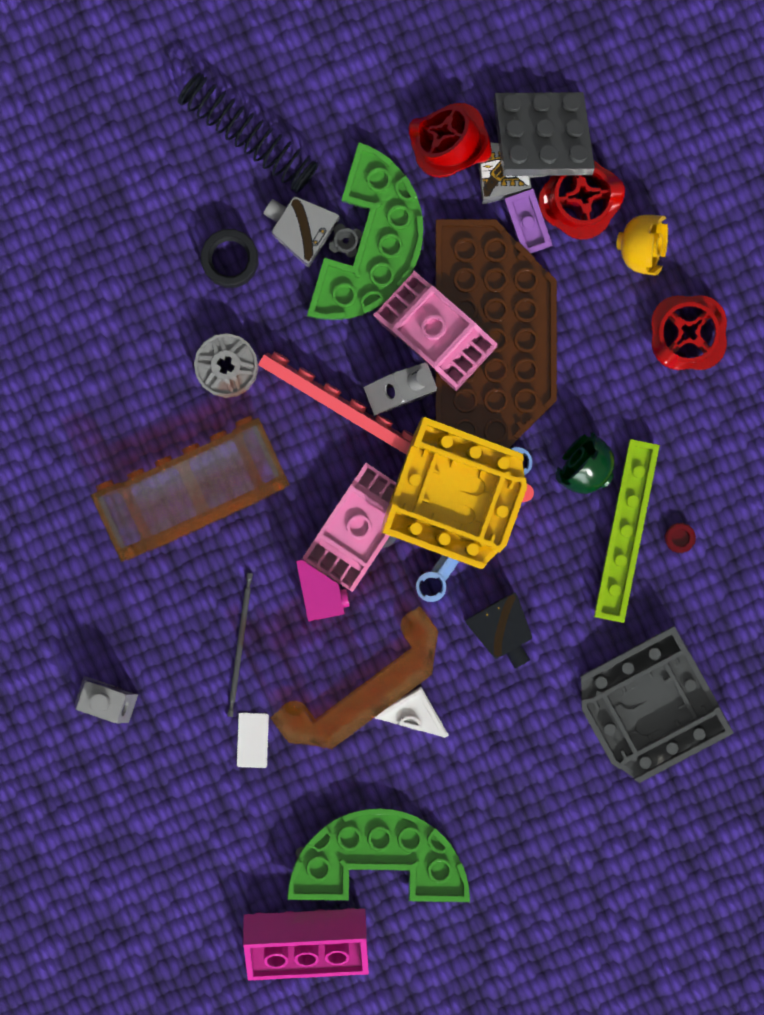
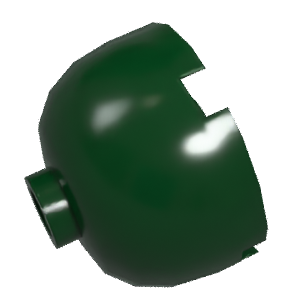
M590 432L591 437L584 434L572 443L562 457L563 460H567L563 469L557 467L556 470L557 481L575 493L589 494L600 488H605L610 484L614 476L612 473L614 470V454L612 449L593 432Z

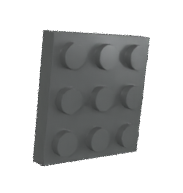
M584 92L495 93L493 103L503 176L593 175L595 167Z

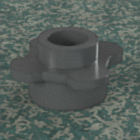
M337 224L333 229L335 233L333 241L329 243L330 251L333 253H345L349 258L355 257L358 252L356 247L358 241L362 238V232L357 228L352 230L345 228L343 224ZM344 238L348 239L347 244L343 243Z

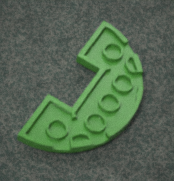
M360 142L358 143L342 196V202L370 210L355 262L351 266L324 258L307 317L323 320H344L362 316L376 310L411 275L420 256L423 241V217L418 197L412 184L390 158Z
M381 808L365 809L343 815L319 830L299 854L290 875L287 900L349 901V870H409L408 901L470 902L469 885L463 864L460 862L449 841L436 828L414 815Z

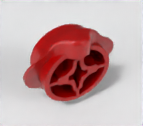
M450 104L425 117L414 118L409 123L408 131L416 162L426 174L432 177L442 178L451 176L476 163H484L491 157L492 149L483 117L476 108L469 104Z
M594 161L595 169L593 175L551 176L539 194L538 204L543 218L551 225L562 230L566 235L575 239H590L602 233L609 225L613 216L618 212L624 200L625 185L622 180L596 161ZM572 177L571 192L559 197V188L562 181ZM586 178L593 181L598 188L590 187L586 182ZM579 193L581 197L588 199L583 203L581 199L574 197ZM603 199L600 215L590 219V213L592 212L591 204ZM563 208L572 209L577 219L570 216Z
M677 295L664 299L658 304L652 315V350L656 359L665 367L673 370H705L715 366L723 358L727 347V318L724 309L716 300L708 296ZM682 308H696L703 313L694 321L689 322L682 319L675 312ZM667 319L678 329V337L669 347L664 340L663 333ZM709 319H711L715 329V337L711 347L703 340L700 334L702 326ZM701 321L695 331L697 336L695 340L688 338L677 344L684 333L681 329L683 326L686 325L690 328ZM693 344L704 354L694 358H684L675 353L683 345Z

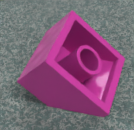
M305 560L296 561L308 622L344 615L345 608L350 607L347 588L341 589L338 582Z

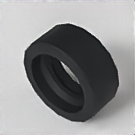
M222 229L213 233L205 241L201 250V264L207 277L215 284L224 288H237L248 283L255 275L259 265L258 252L254 242L245 233L236 229ZM225 241L237 242L247 252L248 262L246 267L235 276L220 274L212 263V255L215 248Z

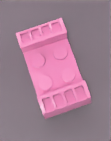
M415 271L373 314L386 330L395 338L398 337L438 372L441 379L455 391L463 385L498 347V344L471 318Z
M365 463L302 559L353 592L390 537L380 532L396 482L368 463Z

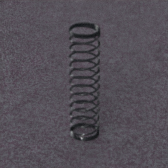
M201 72L196 73L182 89L177 100L178 104L185 105L188 102L187 109L189 112L198 109L197 118L201 119L207 116V126L217 123L216 133H222L226 130V140L236 137L234 146L241 147L245 144V155L255 150L253 155L254 162L264 158L263 169H267L274 164L272 175L277 176L283 172L282 183H287L293 178L291 190L295 191V193L300 192L316 172L319 162L313 160L298 177L310 159V155H308L301 166L284 181L290 165L300 153L301 148L295 152L289 162L277 173H275V169L283 154L292 144V141H289L282 152L269 165L265 166L271 151L282 138V134H279L271 147L258 159H256V155L264 140L273 130V127L267 130L256 146L246 152L253 135L263 124V119L259 121L252 133L242 143L237 145L240 134L253 118L254 112L247 117L241 128L228 138L231 126L243 112L245 105H242L233 119L223 129L218 131L223 116L232 107L235 98L231 99L222 114L209 124L213 110L224 98L226 91L219 95L210 110L204 115L199 116L204 102L214 92L217 84H213L203 100L196 107L190 109L194 96L207 81V76L204 77V74Z

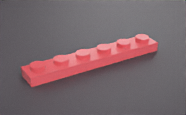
M274 351L272 355L270 353L263 355L258 364L260 367L407 455L414 434L407 430H403L400 433L391 427L393 425L392 421L380 414H377L376 417L366 412L367 407L353 398L350 402L339 396L341 391L329 383H325L323 386L314 381L316 376L302 367L299 370L288 365L290 360L280 353Z

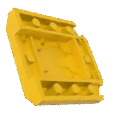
M422 417L409 446L385 513L380 533L478 569H483L497 553H500L507 546L527 490L526 478H524L523 454Z

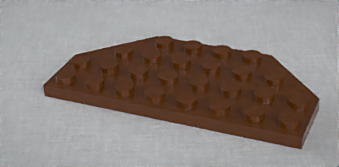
M436 219V289L471 318L498 344V347L457 391L441 379L438 372L435 371V384L437 386V391L435 392V421L510 448L557 401V280L497 220Z

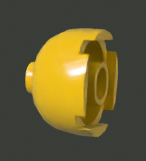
M639 215L628 222L624 232H619L616 242L617 250H621L623 261L634 272L647 275H658L663 266L657 264L660 256H666L668 244V224L662 223L666 219L665 216Z

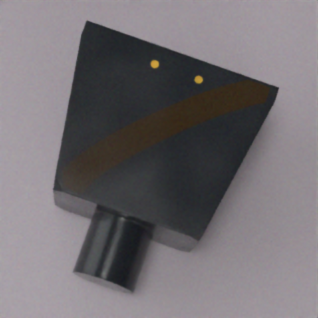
M515 592L464 620L495 659L507 654L514 668H518L530 661L522 644L531 640L532 634Z

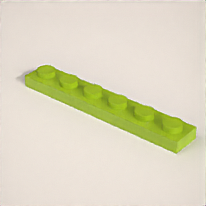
M629 439L593 617L621 623L625 621L660 445Z

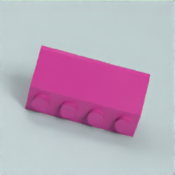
M347 908L343 910L319 909L304 912L286 911L284 913L244 915L243 947L248 981L369 974L365 908Z

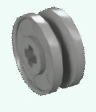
M228 333L214 335L204 341L198 349L194 361L195 374L202 387L211 394L223 398L237 397L248 391L255 382L259 369L257 355L250 344L240 336ZM226 358H231L234 370L232 372L227 370L226 374L221 373L222 368L219 366V362L221 360L226 361Z

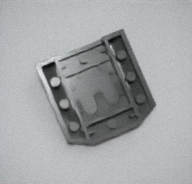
M675 625L581 675L582 711L611 764L618 769H622L639 783L734 734L724 712Z

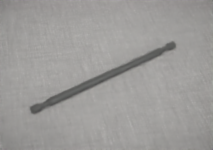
M247 573L246 576L247 584L244 591L228 717H233L234 714L233 706L236 699L251 591L250 584L253 573Z

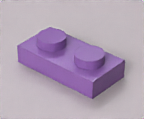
M533 188L505 197L504 199L520 244L530 254L553 246Z

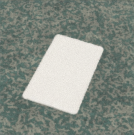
M239 713L238 767H267L268 714Z

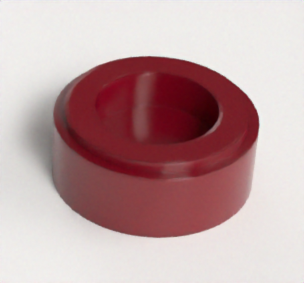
M685 523L671 525L664 535L666 546L675 553L689 551L694 546L696 540L694 530Z

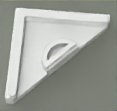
M422 687L415 689L373 713L375 719L444 738L449 736Z

